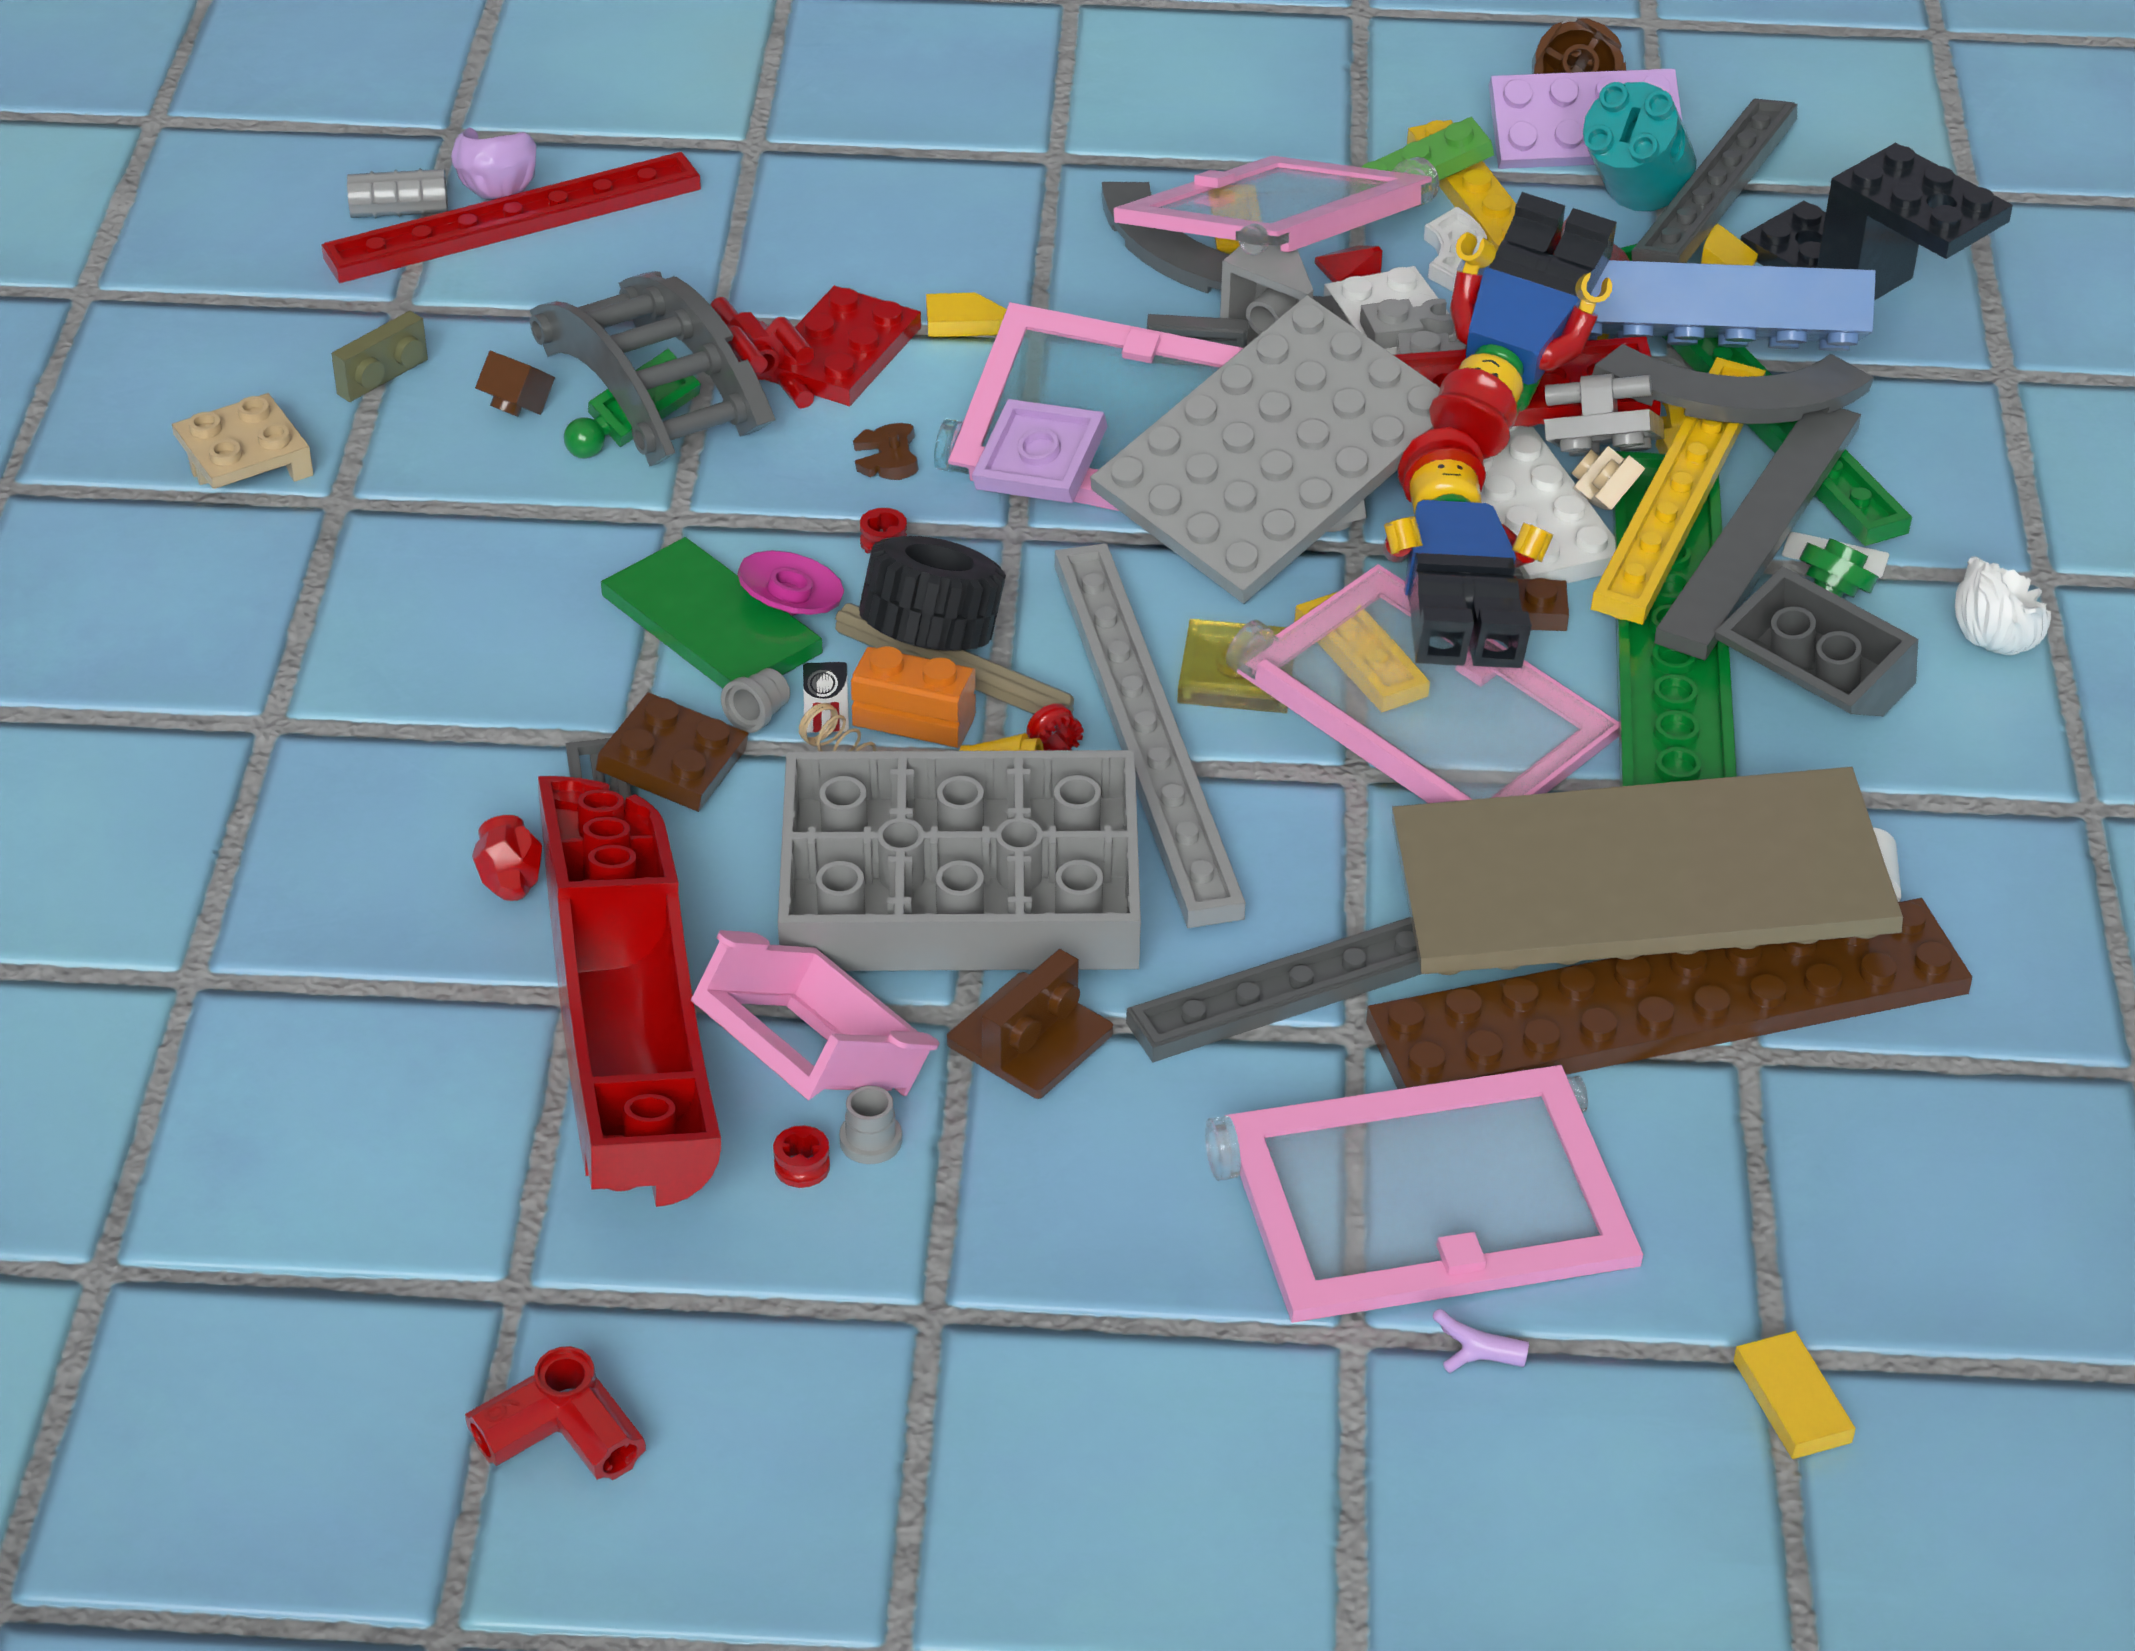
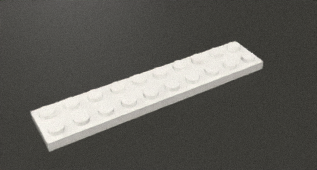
M1415 266L1407 268L1397 267L1387 272L1362 277L1353 276L1342 281L1324 284V296L1332 295L1351 326L1365 336L1367 335L1360 323L1361 305L1380 303L1387 299H1409L1412 306L1415 307L1421 306L1428 300L1439 299ZM1453 329V334L1449 335V342H1458L1455 329ZM1397 347L1385 349L1391 354H1397ZM1513 426L1509 430L1510 439L1506 448L1496 456L1483 459L1486 479L1481 492V503H1488L1493 506L1501 524L1506 525L1517 536L1523 522L1553 534L1542 562L1535 560L1532 563L1517 568L1523 573L1524 579L1546 578L1549 580H1566L1567 583L1602 576L1615 552L1614 535L1588 500L1573 489L1574 481L1533 426Z

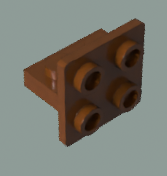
M1058 949L1030 974L1019 972L948 1032L947 1046L1031 1097L1041 1099L1112 1037L1113 1023L1078 1003L1080 997V989L1078 988L1079 959L1062 949Z

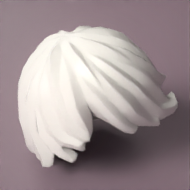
M1972 556L1967 562L1968 566L1965 577L1958 585L1955 599L1956 618L1965 638L1975 646H1981L1987 651L2003 655L2019 654L2040 644L2047 634L2051 621V611L2046 610L2047 604L2037 602L2042 590L2037 588L2028 591L2031 582L2030 578H2025L2024 575L2020 576L2014 569L2008 571L2000 568L1997 563L1989 564L1976 556Z

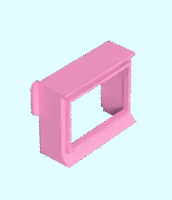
M719 931L717 935L719 940L717 948L691 998V1001L808 1101L824 1089L855 1090L863 1086H877L886 1091H892L894 1088L901 1095H908L930 1050H937L940 1044L936 1038L914 1029L817 948L769 945L770 942L757 933ZM741 1004L787 1006L827 1040L815 1066Z

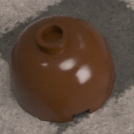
M1577 18L1576 22H1566L1563 24L1560 22L1553 25L1541 37L1532 59V74L1626 71V61L1624 62V57L1620 50L1622 45L1618 37L1604 24L1591 19Z

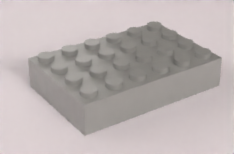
M1135 750L786 752L778 907L779 945L817 948L844 971L1035 970L1058 949H1062L1079 959L1078 970L1139 969L1141 916Z

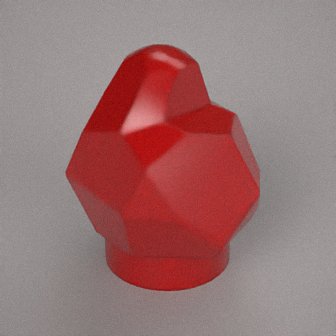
M500 815L490 818L478 829L480 840L475 844L472 859L482 883L503 900H521L538 881L542 844L525 827L524 821L520 817Z

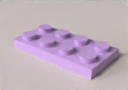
M1675 69L1491 76L1489 93L1498 169L1595 165L1584 142L1583 128L1585 116L1594 101L1599 98L1602 88L1612 82H1620L1622 84L1627 82H1646L1662 88L1671 95L1682 120Z

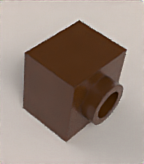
M490 350L475 389L493 396L490 406L519 417L522 408L541 415L555 377L535 367Z

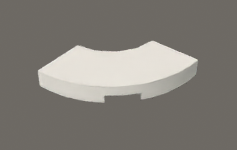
M1459 207L1453 208L1426 224L1424 230V240L1432 245L1438 254L1429 264L1428 278L1452 292L1457 267L1462 260L1456 253L1458 239L1466 232L1476 236L1477 245L1473 254L1479 249L1481 240L1483 238L1487 239V235L1480 224Z

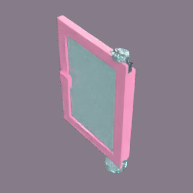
M1009 302L964 421L946 418L940 426L934 450L935 468L948 472L956 471L969 474L970 481H973L972 473L1008 399L1104 412L1108 427L1074 502L1119 511L1091 490L1090 476L1243 348Z

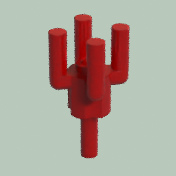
M718 297L712 301V308L718 313L733 334V339L727 342L738 362L744 360L750 362L758 380L768 377L774 379L773 372L779 364L784 363V347L800 365H806L813 360L814 350L787 318L777 317L767 326L763 321L757 320L751 312H741L738 314L724 297ZM779 374L776 377L778 384L798 408L809 407L813 403L814 395L801 379L791 374Z

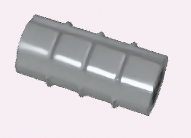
M419 168V170L415 171L395 170L394 172L378 173L371 171L370 173L347 175L348 203L351 218L373 216L376 219L377 216L397 215L400 217L401 215L422 214L424 216L426 213H443L448 211L445 169L422 170Z

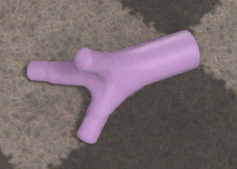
M1437 1309L1433 1313V1319L1441 1325L1443 1332L1462 1345L1460 1351L1443 1362L1447 1372L1452 1373L1465 1363L1480 1359L1519 1367L1525 1366L1529 1342L1474 1329L1451 1318L1442 1309Z

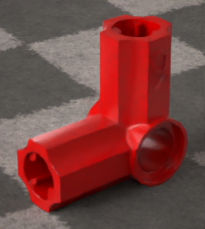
M572 1346L549 1350L538 1360L534 1375L465 1414L467 1427L478 1449L489 1464L494 1463L496 1466L555 1432L562 1433L596 1480L601 1478L615 1480L632 1470L637 1459L646 1451L643 1436L596 1377L591 1357L582 1349ZM566 1389H573V1390H570V1391L560 1392V1391H563V1390H566Z

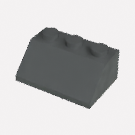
M1781 566L1715 631L1716 640L1850 714L1883 717L1916 684L1918 639L1784 566Z

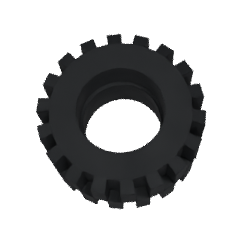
M899 536L882 539L880 542H876L871 549L859 605V615L874 629L906 644L941 651L977 649L989 644V641L992 640L1006 574L996 562L982 553L951 541L924 536Z

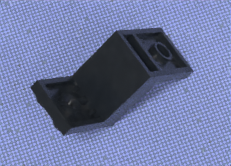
M1895 142L1831 179L1826 212L1822 211L1817 205L1802 201L1741 235V241L1758 253L1757 262L1763 266L1876 270L1875 301L1913 278L1919 245L1947 259L2009 223L2013 205L1995 196L1990 190L1978 187L1959 177L1949 168L1939 166L1916 154L1913 149Z

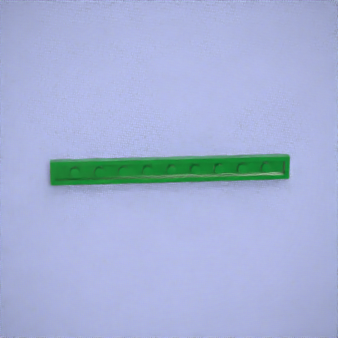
M1637 244L1621 248L1630 261H1632V250ZM1662 336L1667 341L1668 336ZM1704 337V339L1698 340L1697 345H1671L1698 372L1709 373L1716 358L1719 357L1766 370L1765 376L1772 375L1745 347L1718 346V338ZM1797 421L1747 425L1776 453ZM1845 449L1815 496L1864 546L1908 534L1912 516Z

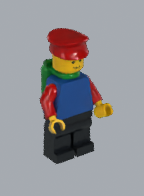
M1521 192L1515 206L1514 217L1497 252L1493 244L1483 238L1479 249L1473 254L1477 245L1476 236L1469 232L1460 236L1456 244V253L1459 258L1465 261L1463 271L1458 270L1456 273L1450 314L1457 339L1467 345L1466 359L1462 361L1459 369L1452 371L1445 377L1441 384L1439 395L1432 400L1429 412L1433 429L1451 426L1466 432L1478 442L1483 459L1496 456L1506 448L1510 439L1509 430L1513 427L1519 412L1528 407L1544 372L1554 371L1580 356L1598 318V315L1593 313L1596 303L1605 301L1612 292V282L1607 277L1602 282L1600 294L1597 297L1591 296L1595 285L1612 256L1616 221L1573 208L1566 221L1565 231L1562 235L1566 205ZM1479 268H1485L1483 275L1478 274Z
M1451 426L1428 430L1411 441L1403 452L1398 465V479L1401 487L1404 489L1406 499L1412 503L1415 516L1396 519L1384 524L1387 537L1383 545V551L1386 558L1396 563L1407 560L1404 592L1405 595H1408L1415 663L1465 666L1468 648L1470 647L1473 666L1522 668L1532 625L1529 613L1522 610L1518 580L1513 575L1517 567L1532 563L1535 560L1543 561L1553 534L1523 522L1517 536L1506 525L1501 524L1494 507L1488 503H1481V492L1486 479V472L1483 464V454L1478 442L1466 432ZM1430 637L1446 638L1454 646L1448 649L1435 648L1429 645ZM1495 639L1501 641L1508 649L1498 652L1490 651L1484 648L1485 640Z

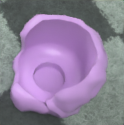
M469 127L455 139L451 155L452 164L456 168L459 179L467 188L483 199L493 200L521 193L526 189L535 175L536 144L533 138L525 132L479 139L477 132Z

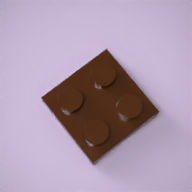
M647 692L598 753L596 770L699 812L745 752L749 733L728 725L719 719L711 718L676 704L672 700Z

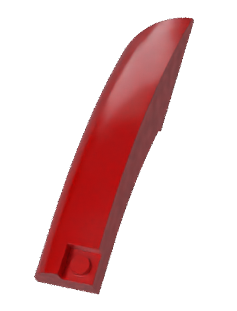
M538 776V793L555 964L571 1089L585 1176L590 1178L591 1190L628 1191L635 1187L652 1186L656 1207L672 1205L692 1196L702 1189L712 1177L719 1163L721 1136L707 1078L695 1007L691 1001L693 995L678 894L679 882L666 826L660 813L645 799L634 794L625 800L619 793L610 791L608 783L575 777Z

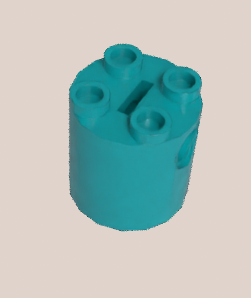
M1612 82L1602 88L1599 98L1594 101L1585 116L1583 136L1585 145L1607 192L1619 205L1633 211H1655L1668 206L1694 174L1697 163L1691 141L1671 95L1662 88L1646 82H1627L1624 84Z

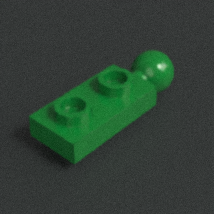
M668 348L635 371L677 359V357ZM692 375L647 391L661 419L698 396L701 383ZM609 389L588 401V413L594 419L581 417L573 420L566 427L563 437L566 449L573 456L582 459L597 455L602 450L605 436L607 435L619 447L633 439L632 426Z

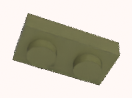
M408 311L332 352L337 395L348 402H352L428 360L423 318L412 311Z

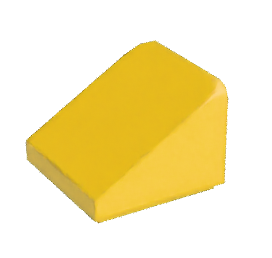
M1716 224L1705 241L1701 264L1755 266L1758 253L1724 227Z

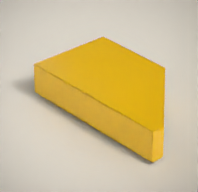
M975 292L926 294L928 337L997 335L1007 309Z

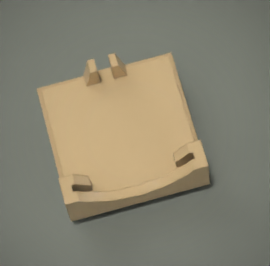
M269 393L247 397L238 403L210 412H200L191 418L172 424L173 435L187 452L192 475L197 477L199 485L209 483L213 489L283 466L287 467L289 475L294 482L313 476L309 445Z

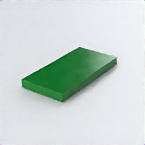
M687 537L666 546L601 581L602 596L722 689L736 678H748L766 668L774 669L781 675H784L823 653L822 638L789 613L770 607L752 597L741 586L738 575Z

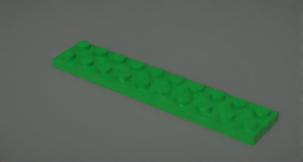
M1615 451L1624 459L1630 455L1645 468L1613 507L1615 550L1666 454ZM1719 475L1643 625L1628 620L1616 619L1620 787L1737 777L1729 646L1718 641L1707 659L1702 660L1654 643L1657 626L1722 533Z

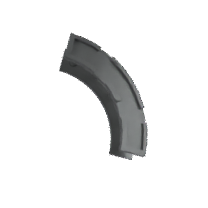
M646 272L619 282L621 288L619 295L580 307L554 301L538 305L530 310L532 315L530 318L532 334L539 345H543L547 357L558 353L576 357L593 370L607 386L631 424L635 446L642 455H645L649 467L659 464L676 453L671 440L729 421L736 426L741 437L759 431L776 420L748 360L738 362L727 342L733 339L730 329L712 306L695 289L678 277L673 276L665 279L662 278L661 272ZM629 320H633L635 325L633 329L611 336L604 329ZM674 337L681 340L693 352V354L639 371H635L624 354ZM702 372L711 377L723 398V402L662 421L647 390Z

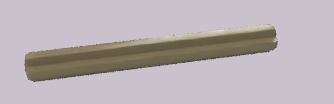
M845 604L841 611H838L835 619L837 622L835 629L838 633L871 647H894L903 654L927 659L947 658L956 665L975 668L976 691L1034 715L1044 706L1053 703L1067 706L1071 713L1074 711V698L1070 693L966 650H933L906 644L888 637L868 625V622L859 615V606L855 604Z

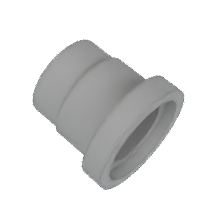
M766 668L748 678L739 677L726 684L721 693V705L726 717L736 728L753 733L765 727L770 722L772 715L779 708L787 704L790 698V688L786 679L778 671Z
M863 1086L852 1091L847 1097L845 1121L841 1125L839 1136L840 1147L843 1153L851 1160L862 1164H878L894 1157L901 1148L902 1130L899 1122L895 1119L893 1098L888 1091L881 1087Z

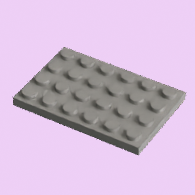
M1306 295L1090 476L1091 490L1244 604L1398 470L1402 454L1411 441L1426 431L1433 429L1429 408L1432 400L1439 395L1440 387Z

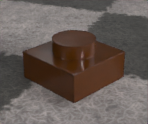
M1546 578L1517 579L1522 610L1529 613L1532 625L1531 630L1567 631L1569 608L1566 580H1549Z

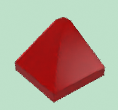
M1357 245L1315 257V264L1332 282L1342 281L1353 276L1362 277L1381 273L1383 250L1379 246Z

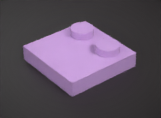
M1008 399L972 473L975 488L990 492L1073 503L1108 427L1104 412Z

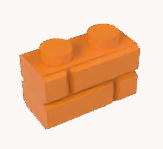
M869 646L866 648L851 679V700H853L852 725L959 748L970 729L976 713V694H974L975 668L956 665L947 658L927 659L903 654L894 647L875 648Z

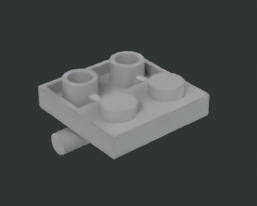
M1610 373L1581 376L1580 382L1545 385L1547 406L1581 403L1582 416L1544 419L1546 441L1560 447L1561 452H1569V456H1585L1591 449L1596 454H1600V445L1606 444L1620 447V451L1651 449V440L1665 439L1663 418L1650 409L1618 412L1617 399L1652 396L1651 376L1615 378L1614 374Z

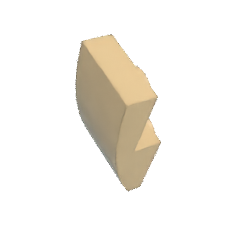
M1609 446L1600 455L1591 449L1571 473L1578 479L1573 489L1584 496L1592 505L1604 510H1612L1645 468L1630 455L1625 459L1622 458Z

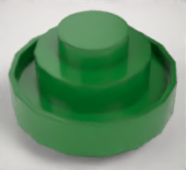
M1829 538L1824 549L1807 542L1799 557V560L1810 565L1805 575L1815 579L1813 583L1841 598L1843 594L1854 598L1858 589L1871 594L1879 576L1863 568L1868 559L1867 555Z

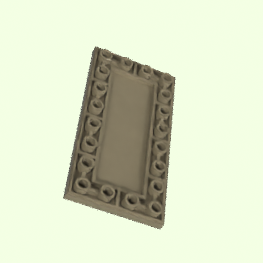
M1853 767L1392 806V823L1421 974L1438 973L1453 975L1460 971L1491 968L1512 970L1526 965L1549 963L1570 965L1583 960L1606 958L1628 960L1641 955L1675 952L1693 954L1700 950L1733 947L1752 949L1759 945L1790 942L1811 944L1825 939L1848 937L1869 939L1882 934L1902 933L1903 915Z

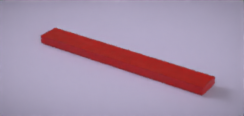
M677 152L321 244L323 259L338 283H343L701 190L700 175L682 152Z

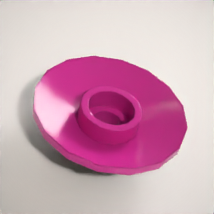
M774 550L755 552L742 560L737 573L741 586L752 597L770 607L785 611L792 616L796 614L813 615L827 613L839 606L844 594L841 580L828 567L811 558L792 552Z

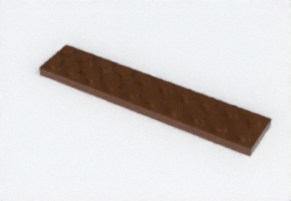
M1923 898L1898 902L1903 915L1902 933L1882 934L1869 939L1857 937L1825 939L1811 944L1797 942L1759 945L1752 949L1733 947L1700 950L1693 954L1675 952L1641 955L1628 960L1609 958L1368 1005L1366 1024L1397 1089L1557 1065H1562L1565 1074L1568 1075L1966 995L1969 994L1972 975Z

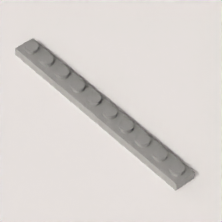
M1107 543L1055 550V570L1122 750H1135L1136 790L1187 928L1244 920L1245 900Z

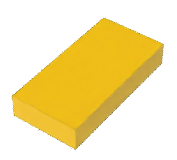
M1796 1331L1736 1346L1733 1362L1792 1459L1853 1442L1855 1426Z

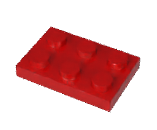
M834 285L795 326L797 331L814 350L813 360L806 365H800L784 347V363L779 364L773 372L774 379L768 377L763 380L778 384L776 377L779 374H791L801 379L813 395L851 406L921 329V311L901 306L893 301H885L861 294L850 288Z

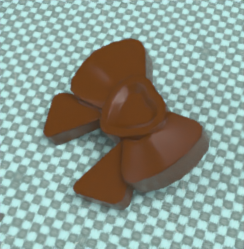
M894 423L884 425L874 431L869 429L863 430L853 440L854 450L878 449L879 453L855 460L856 471L868 477H872L878 472L881 478L889 480H902L916 474L919 470L917 458L909 449L910 442L915 438L914 426L908 423Z

